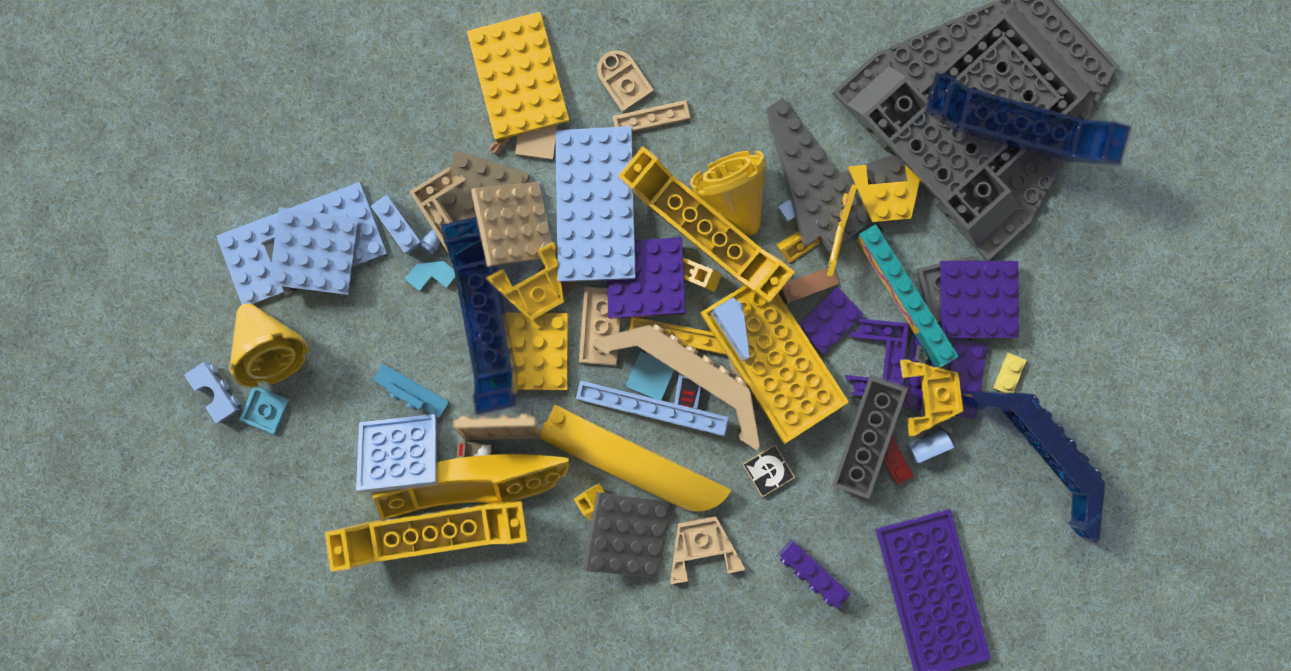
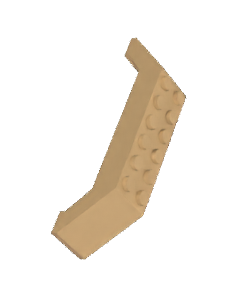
M646 325L594 339L591 345L607 355L611 350L639 346L734 407L740 426V433L738 435L740 440L756 450L759 448L750 390L746 386L747 382L738 376L735 378L731 377V372L721 365L717 368L713 365L714 361L705 355L700 357L697 355L698 351L690 345L684 347L680 344L681 340L673 334L670 337L664 334L665 329L659 325Z

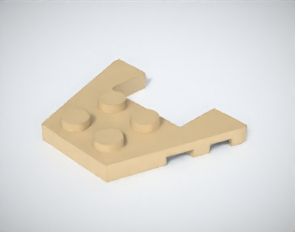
M716 516L678 523L670 579L671 584L688 581L685 561L724 554L727 573L745 570Z

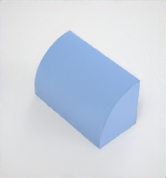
M939 429L921 439L906 444L914 462L917 463L954 448L943 429Z

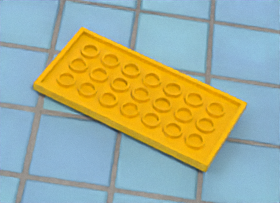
M743 286L700 313L741 378L747 382L746 386L784 444L849 402L778 293L770 302H767ZM731 298H734L735 301L738 300L743 307L749 357L743 362L711 314L715 308Z

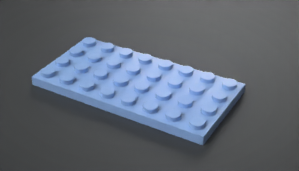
M632 127L555 130L558 281L636 279L634 193L618 178V175L633 159Z
M361 182L289 208L358 218L352 267L387 254ZM278 213L217 235L242 305L255 304L284 293L282 286L269 285L272 263L264 245H261L263 241L275 238Z

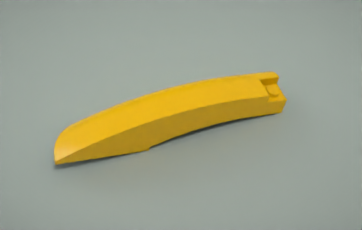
M554 405L547 422H544L540 432V439L685 510H710L720 505L732 491L669 458L613 433L558 405Z

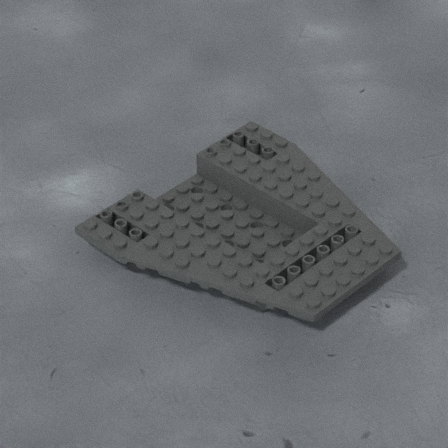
M996 0L875 53L836 88L832 94L883 149L887 145L937 198L939 202L935 206L985 261H989L1032 221L1034 213L1039 208L1044 195L1053 183L1063 165L1064 159L1069 154L1074 141L1079 136L1095 103L1099 100L1100 94L1109 82L1118 64L1059 0ZM998 63L1005 65V73H1000L997 70ZM974 89L977 93L982 91L1000 96V98L996 101L978 96L976 99H972L969 97L968 91ZM1024 92L1031 93V101L1028 102L1024 100ZM1009 101H1018L1020 104L1039 107L1042 110L1035 111L1027 107H1016L1009 105ZM1054 111L1072 116V118L1064 121L1046 115ZM941 115H946L949 118L948 125L940 123L939 118ZM995 118H1001L1004 121L1003 127L999 128L995 125ZM912 141L920 143L921 148L919 151H914L911 148ZM969 143L975 146L973 154L966 151V145ZM938 170L946 171L947 177L945 180L938 178Z

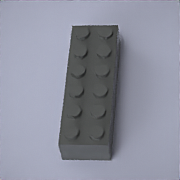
M870 374L832 486L870 499L908 389L907 386Z

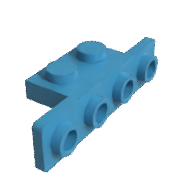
M385 364L381 365L374 377L375 382L387 388L386 390L390 392V397L398 401L401 398L407 402L406 406L415 411L417 408L424 409L440 418L449 403L446 399Z

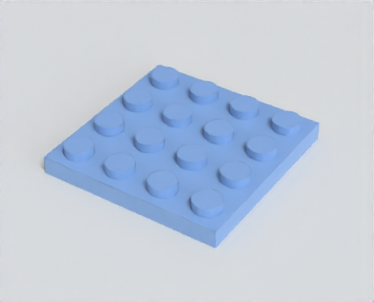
M279 207L269 285L348 295L358 218Z
M435 414L359 423L356 485L358 494L437 485V417Z

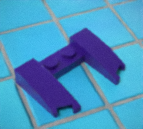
M859 319L858 321L861 322V325L856 333L851 331L850 337L886 341L883 378L902 385L903 378L900 360H905L908 323ZM846 375V381L851 380L855 390L851 394L863 396L869 377Z

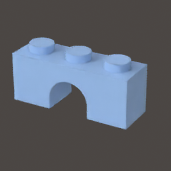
M385 195L371 205L404 253L409 255L420 247L421 239L406 222L391 197Z
M203 362L184 376L194 391H201L205 387H210L213 390L214 400L205 408L215 423H222L240 411L238 407L240 403L234 395H230L228 391L229 386L226 381L221 380L217 375L219 373L217 367L213 363Z

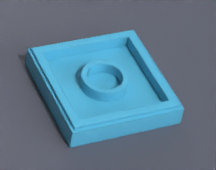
M640 351L626 387L661 400L674 369L656 357Z
M260 386L252 388L239 420L276 435L290 399Z

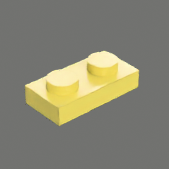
M1007 353L993 389L1012 396L1026 360Z

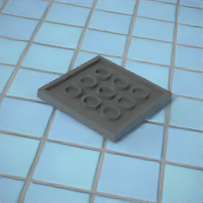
M597 492L583 569L592 572L657 578L670 502Z

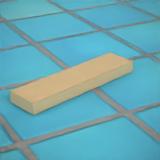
M687 100L612 116L615 127L631 126L632 132L691 119Z

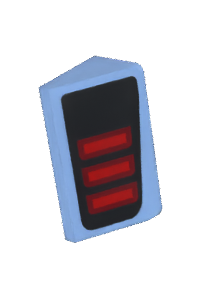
M679 375L674 404L697 409L701 386L686 376Z

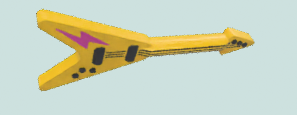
M852 184L849 194L844 193L841 202V214L827 270L828 277H832L837 263L845 224L857 185Z

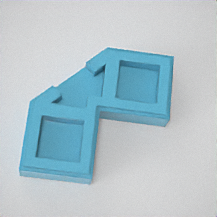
M444 261L416 264L405 280L421 291L432 277L446 288L450 286L456 277L454 269Z

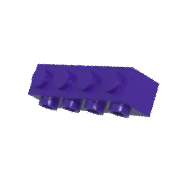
M792 539L779 551V555L782 557L780 561L787 568L791 565L796 570L794 574L802 581L806 579L810 583L808 587L816 594L820 592L824 596L822 600L830 607L834 605L838 609L851 595Z

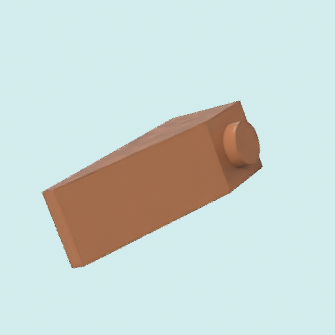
M828 268L785 283L781 288L785 303H790L840 284L835 270L832 277L827 276Z

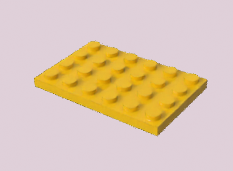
M541 12L467 31L495 141L570 122Z

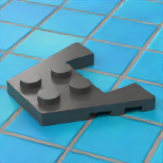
M896 154L864 164L867 167V178L871 185L907 181L905 165ZM848 170L840 173L849 187L852 184L854 185L853 178ZM894 221L876 222V224L883 233H886Z

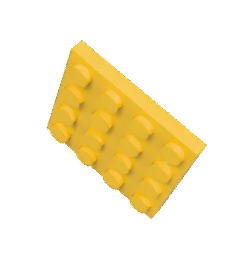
M491 313V389L568 390V313H544L531 321L522 313Z

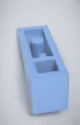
M731 298L715 308L711 314L743 362L749 357L743 307L738 300L735 301L734 298Z

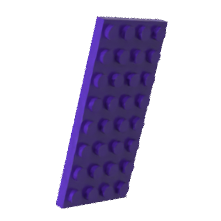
M946 509L875 528L913 671H949L991 659L951 510Z

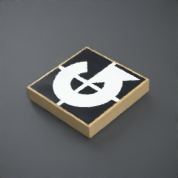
M775 444L742 464L762 497L795 478Z

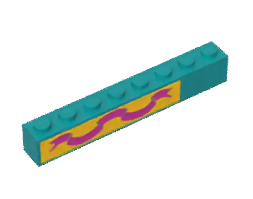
M877 225L860 233L856 237V241L933 365L940 368L957 358V353Z

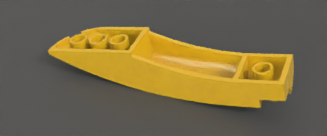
M529 454L481 455L437 462V485L372 492V497L381 520L440 505L473 502H514L541 494L556 486L561 476L565 477L569 468V460L563 457Z

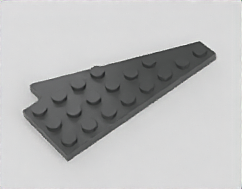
M781 98L768 107L766 111L802 243L806 247L816 238H819L830 253L841 214V202L844 193L849 194L851 188L784 98ZM856 195L854 196L845 224L841 244L871 222L865 207Z

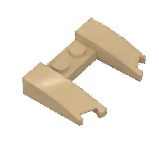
M448 167L409 192L450 257H453L480 241L481 234L477 219L458 230L438 199L439 196L466 180L465 176L461 175L458 177L451 172V167Z

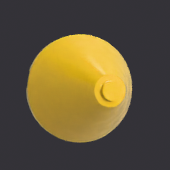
M749 150L737 152L707 165L708 171L704 174L698 171L691 179L690 184L694 193L742 233L752 236L758 232L761 225L766 160L762 152L755 151L756 155H751Z
M243 304L236 312L230 360V372L237 384L248 388H258L257 383L263 382L273 385L288 378L302 367L306 361L304 355L309 353V348L305 339L300 334L253 304Z

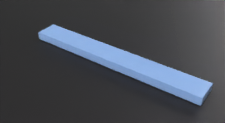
M580 381L576 396L577 400L722 436L726 434L730 418L585 381Z

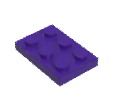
M836 287L798 325L812 345L821 354H824L864 314Z

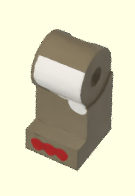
M458 441L457 458L494 455V444L469 441Z

